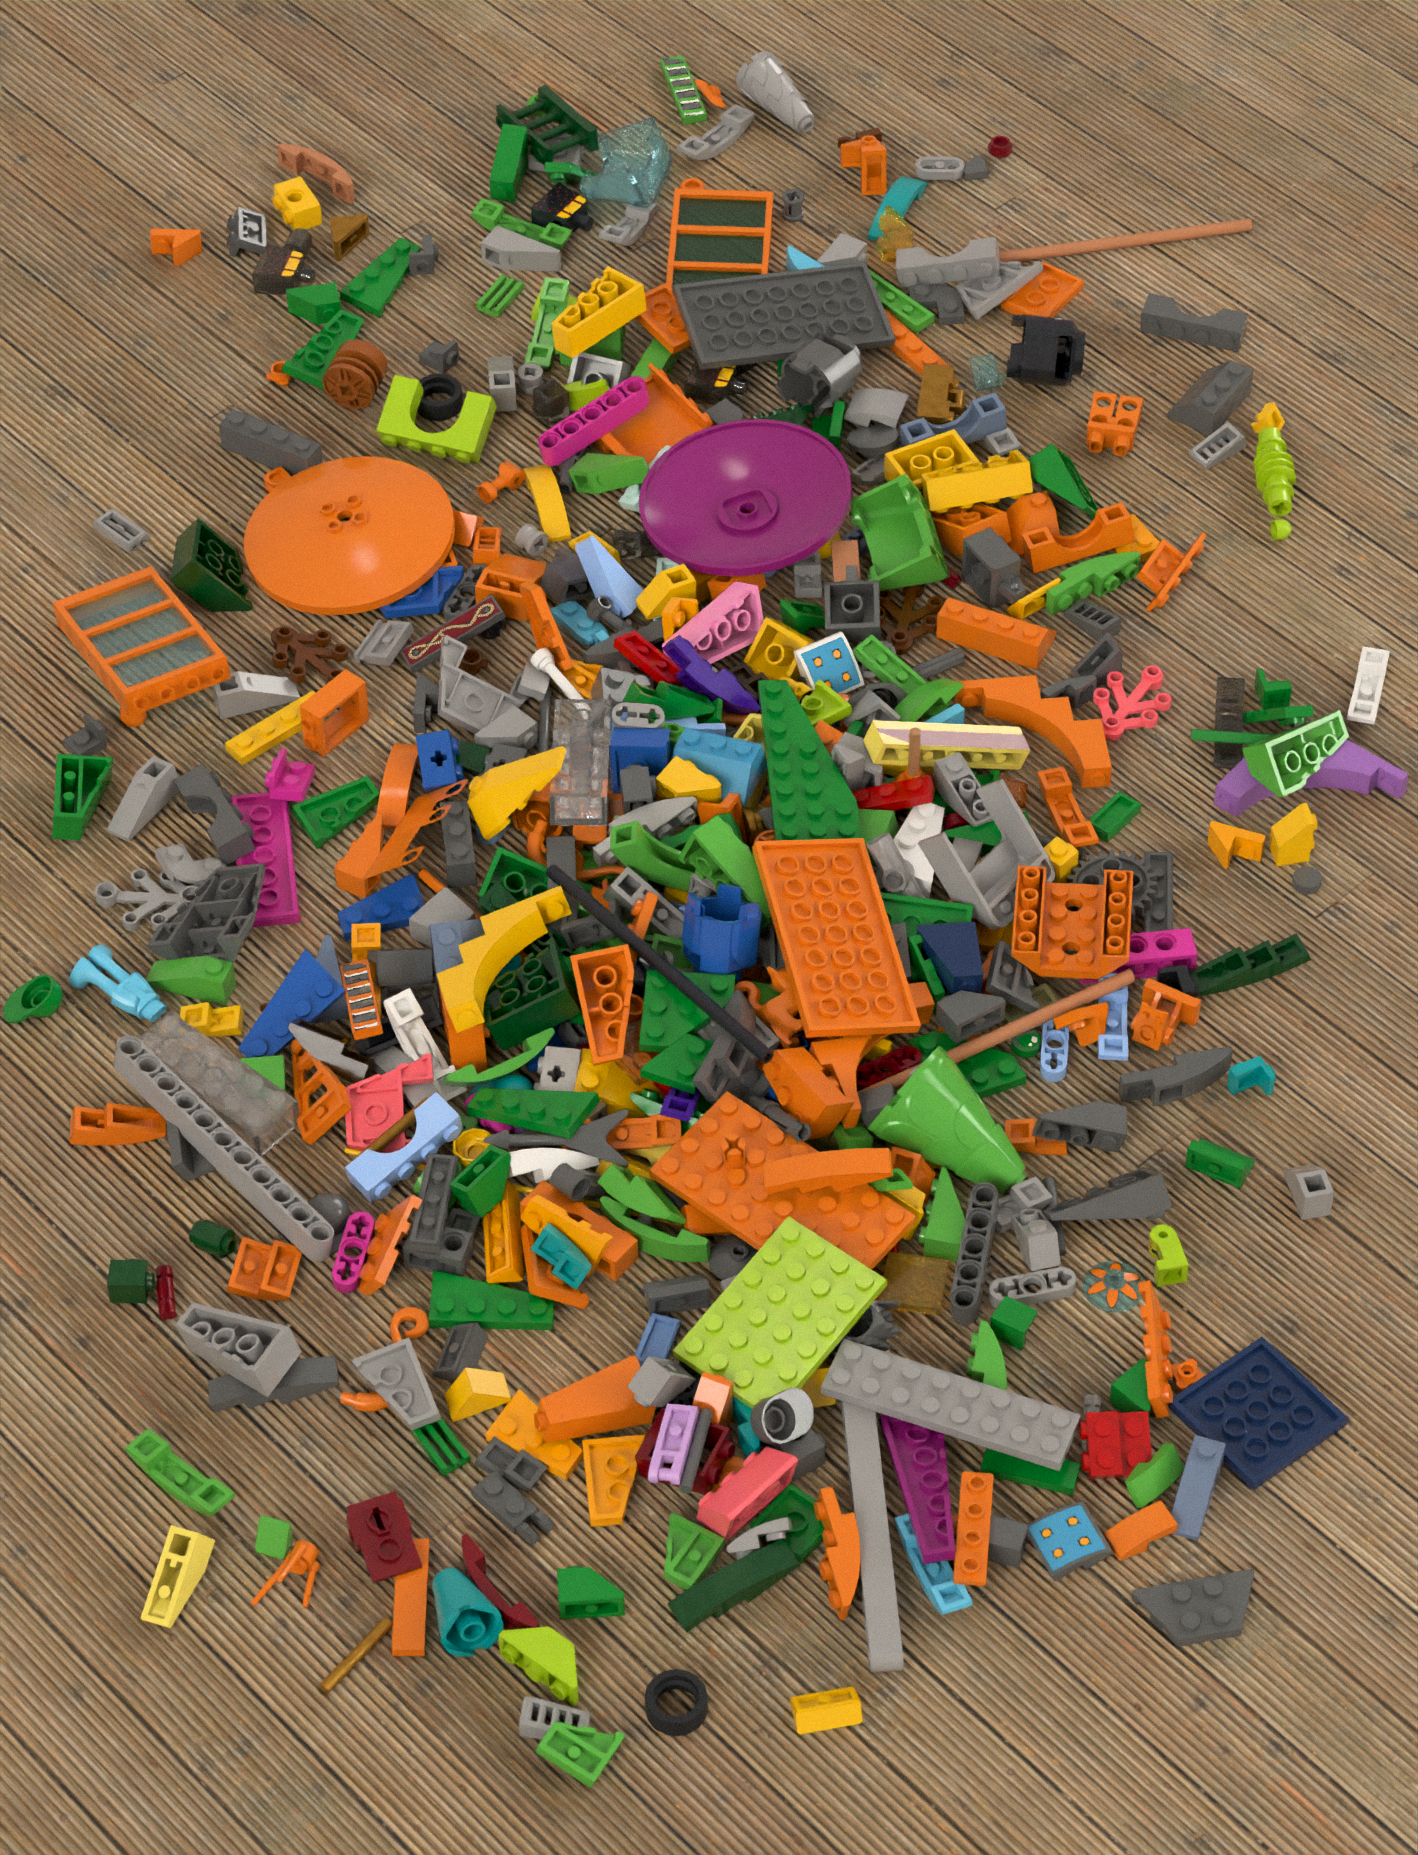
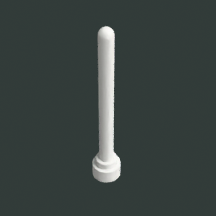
M541 648L536 651L530 659L531 664L537 670H541L543 673L547 672L593 725L592 707L555 666L554 655L547 648ZM597 730L610 745L611 732Z

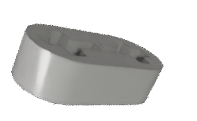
M622 702L617 704L612 710V723L616 728L662 729L665 724V716L662 708L654 704ZM624 711L628 712L629 716L625 722L621 721L619 717L622 716ZM650 714H656L654 724H650L647 719L650 717Z

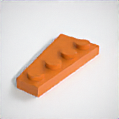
M1148 1280L1138 1282L1139 1293L1146 1304L1140 1306V1311L1146 1335H1143V1345L1148 1362H1145L1148 1400L1156 1418L1169 1416V1403L1173 1402L1172 1389L1170 1384H1168V1378H1172V1367L1167 1355L1172 1353L1170 1337L1167 1335V1330L1171 1329V1319L1169 1312L1163 1311L1152 1283Z

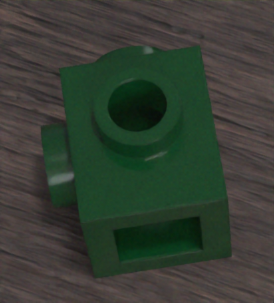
M110 1260L107 1280L110 1303L147 1304L148 1292L154 1291L155 1284L154 1273H149L147 1260Z

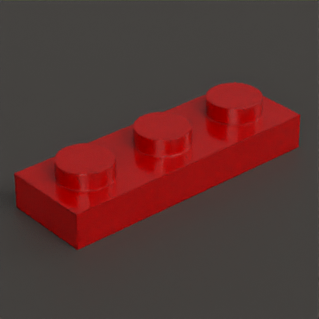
M632 631L615 638L613 647L654 681L659 683L661 680L679 687L684 686L674 676L681 668L638 632Z
M930 775L851 792L857 800L858 809L894 811L932 803L933 780Z

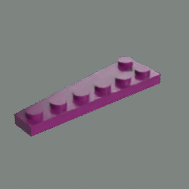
M880 1415V1426L923 1564L955 1559L944 1434L887 1415Z

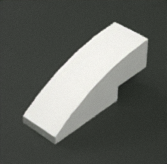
M522 1149L509 1152L511 1161L507 1179L533 1172L535 1182L538 1183L542 1180H549L553 1171L562 1163H567L574 1169L584 1170L600 1165L598 1158L566 1149Z

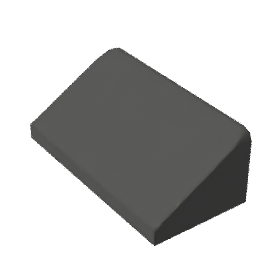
M477 1322L453 1325L432 1374L435 1378L454 1382L465 1368L476 1369L488 1339L487 1334Z

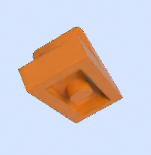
M151 228L152 254L173 255L174 267L183 264L203 251L201 230Z
M1107 1002L1075 1009L1053 1018L1057 1030L1068 1027L1070 1032L1074 1031L1080 1047H1084L1097 1042L1099 1034L1105 1035L1109 1006Z

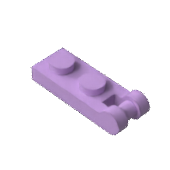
M667 1404L648 1470V1481L650 1483H660L662 1480L670 1481L671 1485H680L700 1414L698 1406ZM664 1463H670L672 1467L663 1468Z

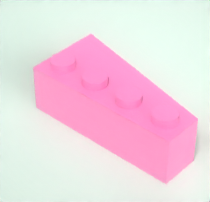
M735 581L662 644V648L668 641L680 635L692 644L694 651L701 658L712 664L752 644L764 621L758 586ZM663 650V653H664L669 659H671V658L668 656V654Z

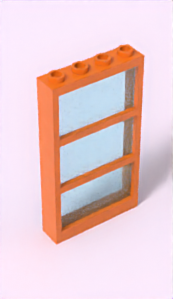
M152 566L52 602L57 625L129 717L231 679L226 655Z

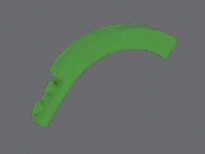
M637 820L611 827L610 850L625 866L630 867L637 874L658 884L682 891H689L690 878L695 873L696 868L690 862L683 864L678 859L681 851L655 839Z

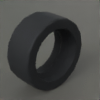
M439 373L428 375L419 380L424 389L417 410L420 416L428 420L441 421L455 417L461 411L463 393L461 384L456 378ZM433 393H446L452 396L445 401L439 402L425 399V397Z
M673 1669L663 1671L653 1677L648 1684L645 1693V1711L647 1720L654 1729L665 1735L681 1736L690 1734L698 1729L706 1719L708 1695L704 1683L698 1676L686 1670ZM678 1689L692 1694L695 1697L696 1704L695 1708L687 1714L673 1716L667 1715L658 1709L657 1699L666 1691Z

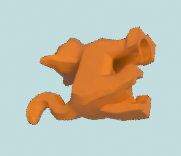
M770 966L767 967L772 982L769 987L780 994L763 1005L759 1004L760 991L757 985L749 981L737 983L735 990L748 992L747 1000L755 1009V1015L780 1039V1044L785 1049L799 1046V1039L796 1036L792 1037L795 1032L804 1030L787 969L780 968L775 970Z

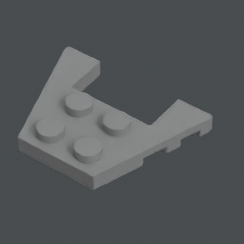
M445 635L441 642L437 715L476 734L511 707L515 706L519 709L530 698V696L517 692L522 677L520 672L515 677L509 693H506L459 669L458 667L468 646Z

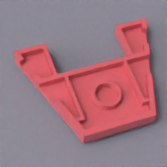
M431 1053L420 1056L421 1059L409 1064L405 1062L398 1065L396 1069L385 1074H376L345 1087L352 1106L345 1114L348 1148L363 1151L405 1115L404 1085L434 1083ZM405 1130L379 1153L398 1151L405 1147L412 1139H406Z

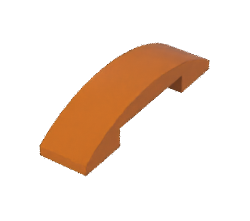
M395 743L389 754L377 808V814L382 813L384 829L395 830L408 811L411 786L415 770L418 769L420 763L417 745Z
M1064 766L1037 771V778L1047 810L1062 840L1072 844L1075 848L1099 843V838L1091 822L1085 820L1072 793V782Z
M660 1114L650 1115L647 1118L624 1119L608 1134L606 1141L616 1151L673 1146L682 1137L681 1120ZM586 1119L582 1125L592 1122L591 1119ZM561 1145V1149L575 1151L567 1148L565 1145Z

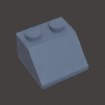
M480 919L429 925L436 983H439L437 973L464 963L458 945L485 935Z

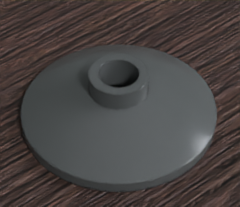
M736 1235L723 1238L710 1251V1271L719 1281L733 1277L741 1272L758 1250Z

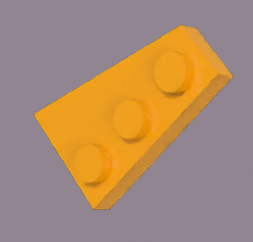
M518 1389L512 1397V1401L506 1405L486 1432V1441L490 1442L493 1437H496L517 1453L523 1449L548 1466L546 1471L567 1481L583 1459V1450L571 1439L545 1443L541 1431L538 1432L534 1425V1413H537L538 1406Z

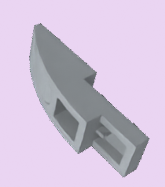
M691 796L665 799L644 805L620 816L609 823L610 836L593 847L594 861L602 868L619 860L610 850L611 827L637 820L651 836L659 841L665 836H671L674 830L682 824L687 825L694 820L698 814L696 798Z

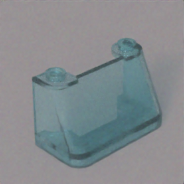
M654 117L602 133L598 142L599 149L597 153L600 158H603L604 165L599 175L593 177L591 174H586L582 177L580 181L582 193L585 196L587 195L589 199L640 206L654 204L672 163L671 152Z

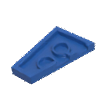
M412 873L338 912V922L345 941L351 940V924L380 923L381 932L409 926V918L424 906L414 874Z

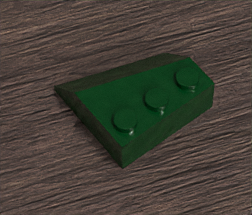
M197 518L177 537L170 580L176 588L187 592L211 612L250 611L253 608L252 602L248 599L246 600L245 596L249 591L248 586L242 582L240 576L244 571L239 551Z
M554 937L545 942L547 947L536 956L533 953L523 959L525 963L515 972H505L490 985L485 997L483 1012L487 1028L502 1051L517 1046L525 1039L582 1013L573 977Z

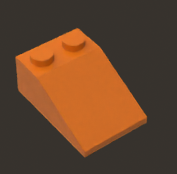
M979 502L974 503V506L970 508L951 507L944 513H933V511H930L939 540L954 555L963 557V539L990 527L997 535L1003 537L1006 544L1012 542L1007 513L1005 511Z

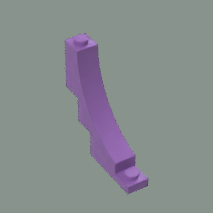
M1346 739L1332 756H1328L1320 764L1321 768L1309 776L1306 780L1307 783L1303 786V788H1339L1366 795L1375 787H1378L1384 792L1400 799L1406 793L1409 774ZM1244 757L1216 785L1214 805L1237 817L1256 802L1275 794L1251 776Z

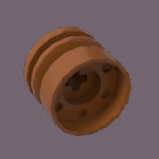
M358 339L347 340L340 345L322 378L323 388L334 402L343 407L351 409L364 408L370 404L388 371V362L384 354L367 341Z

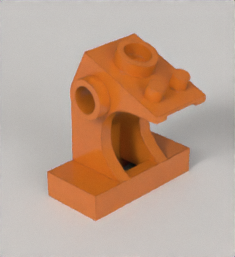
M870 135L856 141L841 144V168H861L862 196L886 194L885 145H882L876 137Z
M1148 978L1143 985L1139 1014L1135 1015L1131 1023L1130 1029L1134 1031L1131 1040L1157 1051L1164 1045L1169 1046L1180 1021L1193 1027L1199 1020L1201 1000ZM1163 998L1176 1003V1005L1163 1000Z

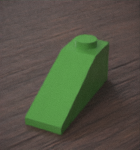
M210 956L155 961L145 979L151 988L226 1006L236 986L233 962Z

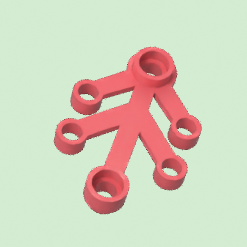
M1155 665L1147 666L1142 671L1141 682L1128 698L1123 689V674L1118 671H1112L1107 675V686L1112 690L1119 708L1114 715L1108 704L1110 699L1109 690L1106 688L1094 690L1093 702L1098 705L1102 716L1101 721L1106 740H1117L1128 729L1140 727L1153 728L1157 725L1158 713L1155 710L1167 711L1170 709L1172 698L1167 693L1157 694L1155 700L1139 702L1148 690L1161 688L1163 672L1159 667ZM1142 713L1141 717L1126 719L1130 714Z

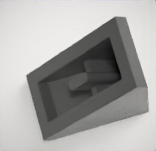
M1107 632L1071 672L1075 677L1094 675L1097 678L1096 687L1106 684L1107 675L1110 672L1118 671L1121 673L1123 650L1112 635Z

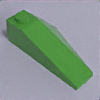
M1338 710L1242 748L1251 776L1280 798L1303 788L1309 776L1321 768L1320 764L1328 756H1332L1349 735L1341 711Z

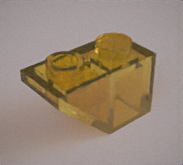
M885 206V215H880L879 230H883V237H878L877 252H882V262L896 263L897 249L913 247V228L891 206Z

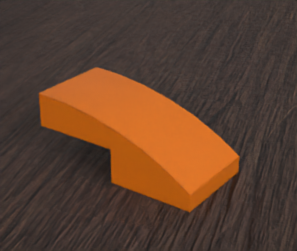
M1035 1118L1005 1120V1133L1015 1150L1043 1155H1067V1142L1032 1136V1130L1036 1124Z
M1160 1500L1123 1519L1106 1531L1103 1536L1118 1560L1122 1561L1146 1551L1149 1542L1176 1532L1178 1524Z

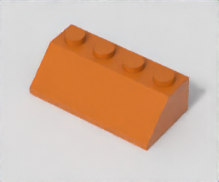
M951 597L946 599L937 614L936 638L1037 670L1057 635L1056 630Z

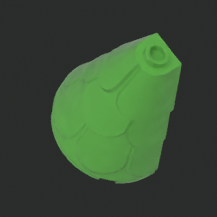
M940 1045L920 1065L867 1128L877 1137L906 1150L922 1154L925 1160L952 1170L959 1177L976 1184L981 1182L991 1183L997 1188L998 1193L1002 1195L1010 1186L1021 1183L1027 1176L1022 1172L1026 1166L999 1123L994 1122L979 1095L974 1092L958 1066Z

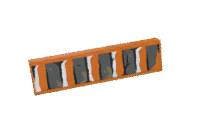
M368 958L340 965L354 1040L383 1034Z

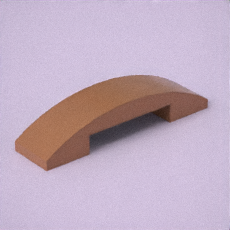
M281 143L277 146L280 166L296 175L304 170L332 185L334 196L350 205L354 203L353 182L348 173L337 162L320 152L306 147Z

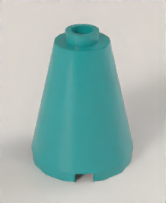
M447 1568L440 1571L432 1581L439 1636L444 1648L448 1653L462 1657L475 1655L473 1651L481 1647L484 1650L490 1648L499 1639L498 1635L504 1628L500 1611L459 1569Z

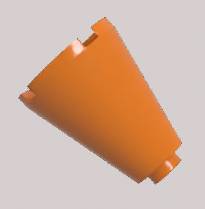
M558 772L540 792L534 790L527 801L526 807L522 811L516 808L511 813V819L515 828L518 831L522 829L529 835L530 831L533 832L539 819L548 823L543 835L545 837L544 843H546V837L560 836L564 830L576 788L573 778L565 772Z

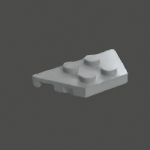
M1000 261L999 276L964 280L956 286V289L965 306L973 317L978 320L1043 272L1042 262L1035 261L1031 267H1021L1020 261Z

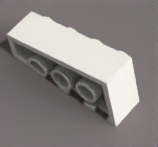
M933 803L914 806L893 840L903 859L913 865L915 870L914 878L926 899L930 897L934 870L919 847L918 842L941 833L945 809ZM878 868L877 875L882 878L883 875ZM894 872L896 878L903 880L900 874Z

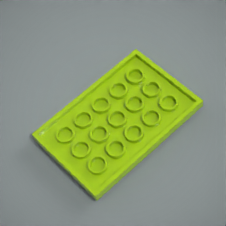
M788 1216L675 1347L673 1355L701 1375L703 1372L721 1375L728 1381L733 1382V1397L753 1409L754 1405L764 1398L771 1397L789 1388L801 1389L885 1289L887 1279Z

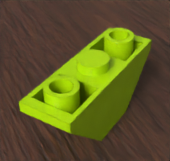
M549 1626L503 1630L498 1635L500 1654L505 1661L510 1664H517L525 1670V1673L531 1680L537 1683L541 1682L550 1688V1691L557 1699L561 1701L566 1700L573 1706L579 1702L573 1643Z

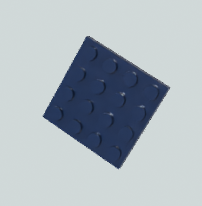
M1263 1337L1173 1397V1402L1169 1403V1409L1196 1435L1226 1443L1223 1461L1253 1491L1347 1425L1348 1421L1346 1415Z

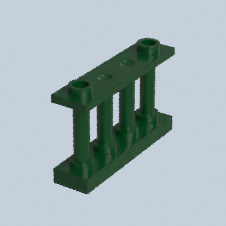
M546 85L537 88V102L512 113L501 104L496 105V123L498 127L502 129L503 124L527 127L528 152L536 158L538 163H542L544 166L545 162H553L552 155L578 144L583 145L590 152L599 149L597 128ZM539 111L546 114L524 124L520 121V119ZM552 122L558 124V126L537 135L532 132ZM565 133L571 135V137L550 146L545 143Z

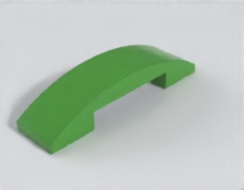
M484 198L479 201L471 213V217L489 231H492L496 226H500L556 249H562L572 234V230L551 222L544 228L504 213V205Z
M544 278L540 295L541 305L532 342H529L524 364L534 363L541 366L542 369L550 370L556 355L551 323L561 314V309L567 308L570 280Z
M947 678L930 681L907 695L894 708V711L900 715L899 721L916 722L935 702L946 705L964 686L961 682Z
M551 1027L525 1039L522 1043L526 1051L525 1053L477 1074L472 1063L446 1075L442 1081L444 1085L453 1087L478 1086L497 1081L529 1063L550 1041L555 1031Z
M857 1123L854 1128L844 1129L843 1124L837 1125L833 1130L839 1150L872 1148L873 1137L861 1123ZM900 1168L892 1169V1177L867 1183L878 1191L913 1188L912 1181Z
M603 1195L600 1198L602 1215L623 1231L631 1232L638 1240L639 1250L656 1257L680 1262H707L711 1258L709 1239L682 1229L677 1237L671 1236L631 1219L629 1207Z
M149 1428L125 1447L128 1455L149 1477L177 1500L199 1513L213 1516L235 1497L233 1491L213 1476L208 1480L172 1453L170 1444Z

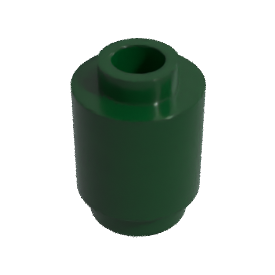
M210 1220L196 1221L189 1235L190 1242L197 1249L220 1258L231 1254L237 1244L234 1230Z

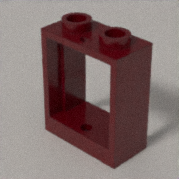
M663 1408L635 1455L639 1475L648 1478L649 1466L665 1413ZM711 1422L704 1445L714 1449L702 1471H697L692 1488L693 1492L703 1495L710 1492L712 1487L719 1483L722 1469L727 1460L730 1461L736 1448L730 1428ZM664 1463L663 1468L672 1467L670 1463ZM661 1480L663 1483L670 1484V1481Z

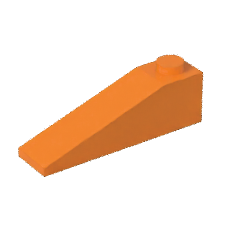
M625 944L570 956L593 1065L623 1060L634 980V968L629 945Z

